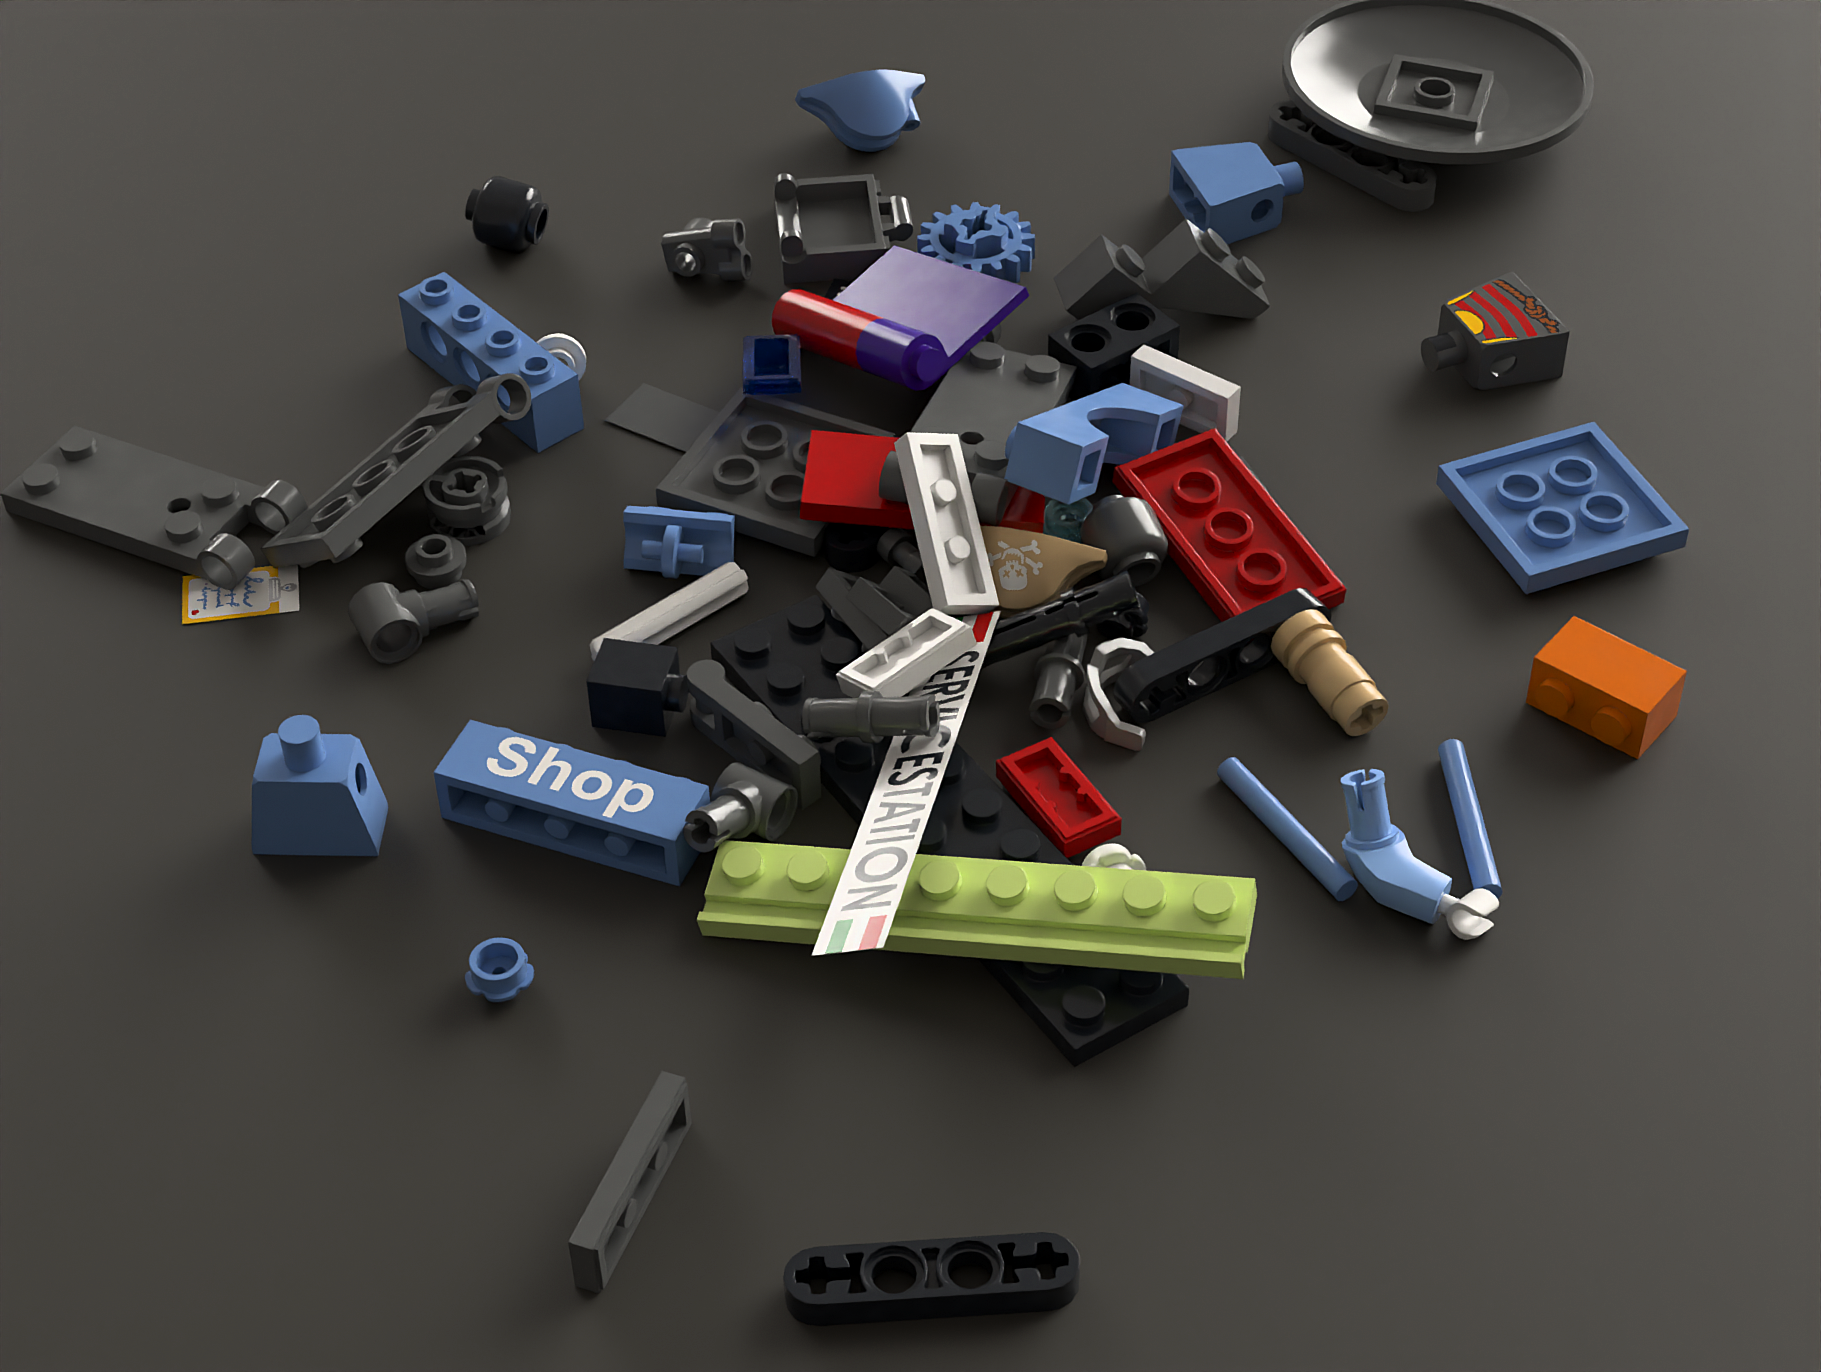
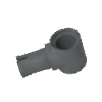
M469 579L421 593L414 589L399 593L398 589L392 584L380 582L372 583L360 589L349 603L348 614L372 657L378 662L392 664L401 662L415 653L422 643V638L428 637L429 630L457 621L477 618L479 616L477 608L479 602L476 591Z
M739 762L732 763L719 776L712 792L711 802L692 810L686 816L685 821L690 824L684 826V838L692 848L700 852L711 851L729 838L739 839L752 833L770 842L775 841L784 834L794 817L798 802L797 789Z

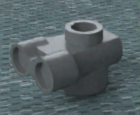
M694 218L686 224L683 230L667 232L663 235L661 246L669 272H677L687 277L694 276L697 273L720 275L723 281L750 280L752 276V256L746 249L745 227L743 221L739 218L715 219L714 221L707 218Z

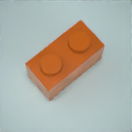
M1573 616L1534 656L1526 703L1605 744L1639 759L1677 717L1687 671Z

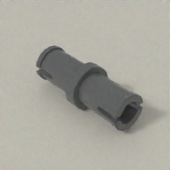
M863 691L859 698H808L803 706L802 723L804 732L808 733V739L860 737L863 743H880L884 736L925 735V737H935L940 726V708L938 701H935L936 696L932 694L914 697H883L879 691Z

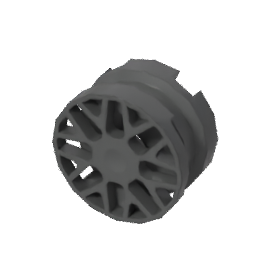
M480 456L451 458L424 481L422 486L428 507V522L433 534L453 537L465 546H472L492 540L509 526L511 508L507 497V480L504 478L503 469L494 461ZM482 526L484 534L480 535L474 527ZM465 528L459 537L455 536L457 529Z

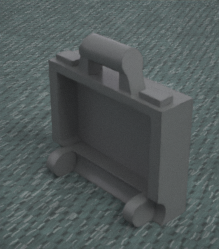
M782 173L774 179L775 214L784 284L834 280V278L841 280L857 279L890 250L889 242L895 240L905 241L913 234L914 229L908 200L899 195L892 197L881 196L880 181L874 180V174L797 179L795 182L792 175ZM890 215L891 223H881L880 216Z

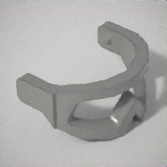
M1122 637L1105 641L1095 648L1090 665L1087 664L1086 680L1088 686L1086 687L1083 703L1085 718L1090 728L1098 736L1104 738V741L1134 751L1142 749L1146 731L1141 727L1121 722L1106 698L1103 689L1117 681L1120 674L1128 666L1154 653L1144 642ZM1129 654L1121 664L1103 671L1109 658Z

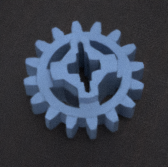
M973 202L970 210L963 211L955 204L951 205V214L945 215L935 212L932 214L933 223L923 222L921 224V235L917 236V253L1002 280L1006 279L1013 283L1020 282V272H1030L1032 269V259H1035V234H1031V224L1029 221L1019 222V213L1016 211L1003 215L1000 214V205L995 204L989 208L980 206L978 202Z

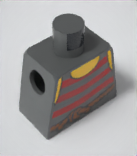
M1510 272L1447 299L1441 306L1438 335L1422 340L1421 356L1425 366L1432 372L1454 366L1466 381L1478 390L1555 379L1563 374L1570 331L1514 272Z

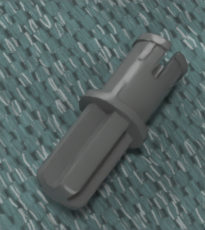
M1074 633L1049 642L1045 655L1039 658L1036 663L1034 677L1037 681V686L1029 711H1033L1030 717L1037 725L1048 729H1056L1066 725L1069 721L1074 692L1081 687L1084 681L1085 671L1081 663L1087 642V634L1078 638Z

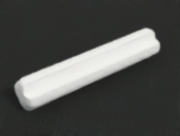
M735 562L725 563L593 639L589 645L592 660L595 661L604 638L655 645L663 643L745 595L749 590L746 572L744 569L741 570Z

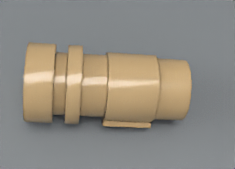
M1318 610L1299 612L1287 619L1278 628L1271 643L1273 654L1288 669L1295 681L1307 684L1309 692L1326 713L1339 723L1348 735H1363L1374 729L1384 719L1389 708L1387 700L1377 690L1375 682L1356 659L1346 652L1347 645L1345 640L1335 631L1332 624Z

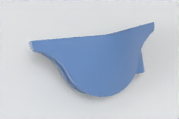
M887 69L862 71L799 89L795 101L800 108L822 120L845 145L860 151L876 152L893 145L902 131H912L919 127L920 120L913 98L921 92L925 84V77L923 74Z

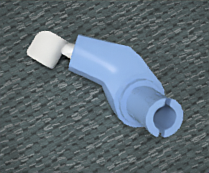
M1364 769L1344 775L1340 782L1341 787L1344 789L1350 831L1342 841V848L1354 875L1370 895L1380 904L1434 924L1439 916L1443 914L1446 916L1448 926L1452 932L1461 939L1469 940L1476 938L1493 927L1494 924L1491 921L1482 917L1487 916L1499 907V901L1494 894L1486 889L1478 888L1461 899L1450 896L1452 878L1413 857L1404 833L1390 822L1384 786V773L1381 770L1371 769L1369 771L1370 780L1368 781L1365 780Z

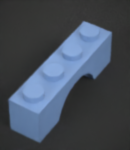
M1120 383L1020 421L1013 428L1006 442L1005 457L1009 461L1004 479L1069 505L1095 493L1102 463L1122 465L1173 445L1184 405L1125 383Z

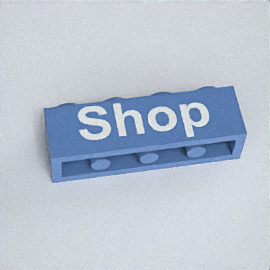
M469 720L433 772L441 817L444 819L676 886L682 884L700 851H696L687 843L684 838L683 829L684 826L690 824L685 821L689 812L710 803L709 786L693 782L684 777L671 776L635 766L623 760L610 759L574 749L565 744H556L520 734L508 728L495 727L474 720Z

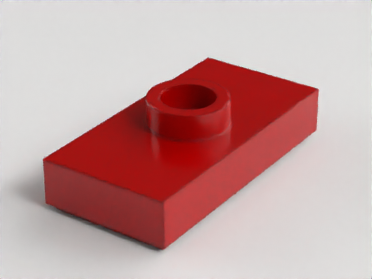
M1052 737L996 760L997 779L1040 831L1066 858L1121 835L1122 818Z

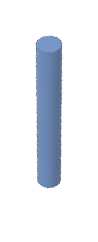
M1449 739L1439 745L1438 753L1473 889H1486L1498 899L1502 895V887L1464 745L1457 739Z
M1230 757L1223 761L1217 770L1218 777L1338 901H1344L1351 897L1357 889V881L1236 757Z

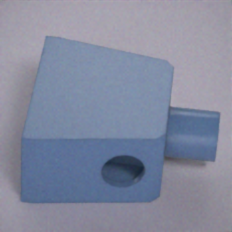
M1252 142L1184 148L1171 151L1170 197L1185 219H1188L1203 232L1209 228L1212 229L1226 244L1276 228L1282 219L1283 197L1303 191V174L1297 162L1273 166L1260 147Z
M296 715L283 721L279 726L278 733H271L263 738L253 775V854L378 856L388 813V803L360 739L351 734H321L317 720L308 715Z

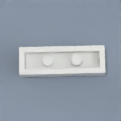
M907 432L894 442L933 609L946 615L989 613L999 605L958 434Z

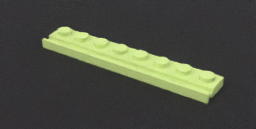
M729 840L722 842L718 847L705 890L706 904L703 912L699 911L697 917L702 935L816 945L851 849ZM916 854L884 947L877 950L1243 979L1246 952L1248 953L1257 899L1255 878Z

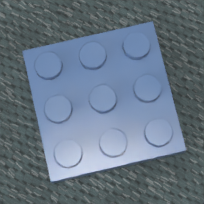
M1595 422L1445 463L1438 467L1436 484L1525 594L1686 546L1689 528Z

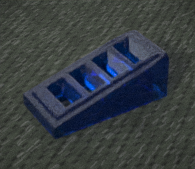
M792 334L743 337V394L801 393L800 336Z

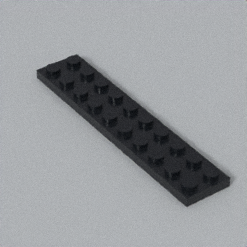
M817 595L710 642L712 660L724 667L725 676L742 694L753 702H760L765 705L775 719L795 734H801L806 737L808 733L804 732L802 723L805 701L808 698L814 697L818 699L852 698L842 693L836 674L864 655L861 649L863 643L842 621L835 619L831 615L829 607ZM908 692L902 697H908L910 693ZM884 736L880 743H863L860 737L810 739L821 757L820 778L822 785L860 826L893 736ZM955 741L916 854L1073 865ZM978 958L1074 1067L1188 1006L1189 986L1177 974Z

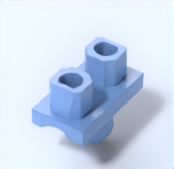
M627 506L623 512L625 527L624 568L662 572L664 578L677 579L680 574L705 576L727 562H734L735 515L717 512L705 513L672 510L651 506Z

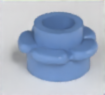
M492 938L483 941L471 952L469 957L470 971L465 974V982L467 988L474 995L483 994L491 1002L508 1001L518 995L521 990H525L530 986L534 978V968L531 964L527 963L528 956L516 941L508 938Z

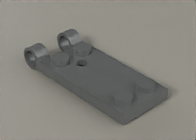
M978 342L950 368L910 433L958 434L979 523L998 527L1003 519L1006 508L1019 485L1008 482V479H1004L1009 461L1005 457V446L1011 431L1020 421L1064 405L1074 388L1077 366L1060 363L1055 358L1047 355L1030 356L1005 350L996 343ZM890 451L885 459L880 476L879 497L909 505L896 451Z
M507 373L486 378L480 383L477 391L464 384L438 389L430 397L428 406L260 548L273 568L299 564L301 568H306L321 560L330 559L332 563H338L350 557L363 545L360 537L451 457H460L474 449L482 440L478 433L490 423L499 424L523 418L531 406L529 386L520 376ZM499 385H502L507 390L510 397V407L507 413L500 407L497 400ZM452 395L456 397L460 404L448 406L450 397Z
M75 425L0 493L7 512L201 577L225 590L234 589L255 567V559L251 550L243 541L235 537L249 522L259 525L266 531L276 535L307 509V503L302 494L285 481L273 480L266 487H262Z

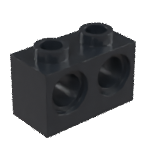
M1135 293L1048 334V356L1055 358L1060 363L1077 366L1075 385L1069 395L1075 401L1120 383L1130 385L1131 356L1143 345L1178 359L1180 325L1138 293Z

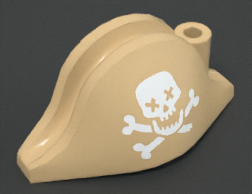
M980 526L999 605L991 610V612L1001 611L999 617L1004 619L1060 598V591L1072 587L1082 578L1103 569L1108 560L1106 550L1058 537L1006 527Z

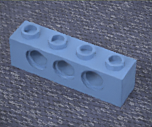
M442 272L434 277H429L420 284L398 294L407 348L451 384L468 385L477 391L478 386L483 380L493 376L513 373L525 380L531 392L529 411L521 419L501 424L537 453L584 429L578 374L447 273ZM499 385L497 400L500 407L507 413L510 407V397L507 390L502 385Z

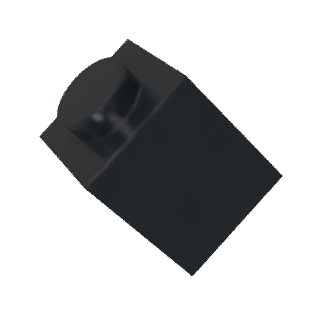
M604 638L586 681L592 727L666 737L674 713H682L688 700L687 675L680 674L678 647Z

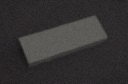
M661 1071L571 1235L568 1246L576 1287L598 1294L601 1289L604 1290L692 1124L688 1085L685 1077Z

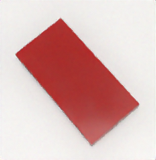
M1216 428L1114 467L1112 482L1124 497H1136L1146 500L1154 509L1168 540V554L1221 622L1298 588L1308 589L1328 609L1344 603L1346 587Z
M811 430L801 497L800 519L914 529L909 505L879 497V481L885 459L890 451H896L894 442L899 438ZM1019 486L1006 508L1003 519L998 527L1043 534L1045 495ZM979 523L980 526H991V525Z

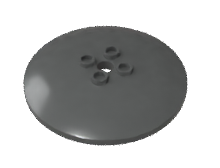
M1349 0L1339 3L1313 15L1292 33L1286 43L1282 63V78L1289 97L1318 126L1347 142L1388 156L1427 163H1494L1529 156L1548 149L1569 137L1580 127L1590 110L1594 89L1593 75L1589 64L1582 53L1566 37L1531 16L1484 0Z

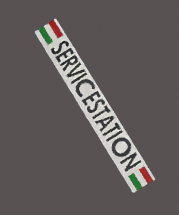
M1001 611L955 618L972 627L977 645L933 674L926 684L910 691L908 697L928 694L936 696L935 701H938L940 708L938 733L935 737H925V735L893 736L811 956L884 947Z

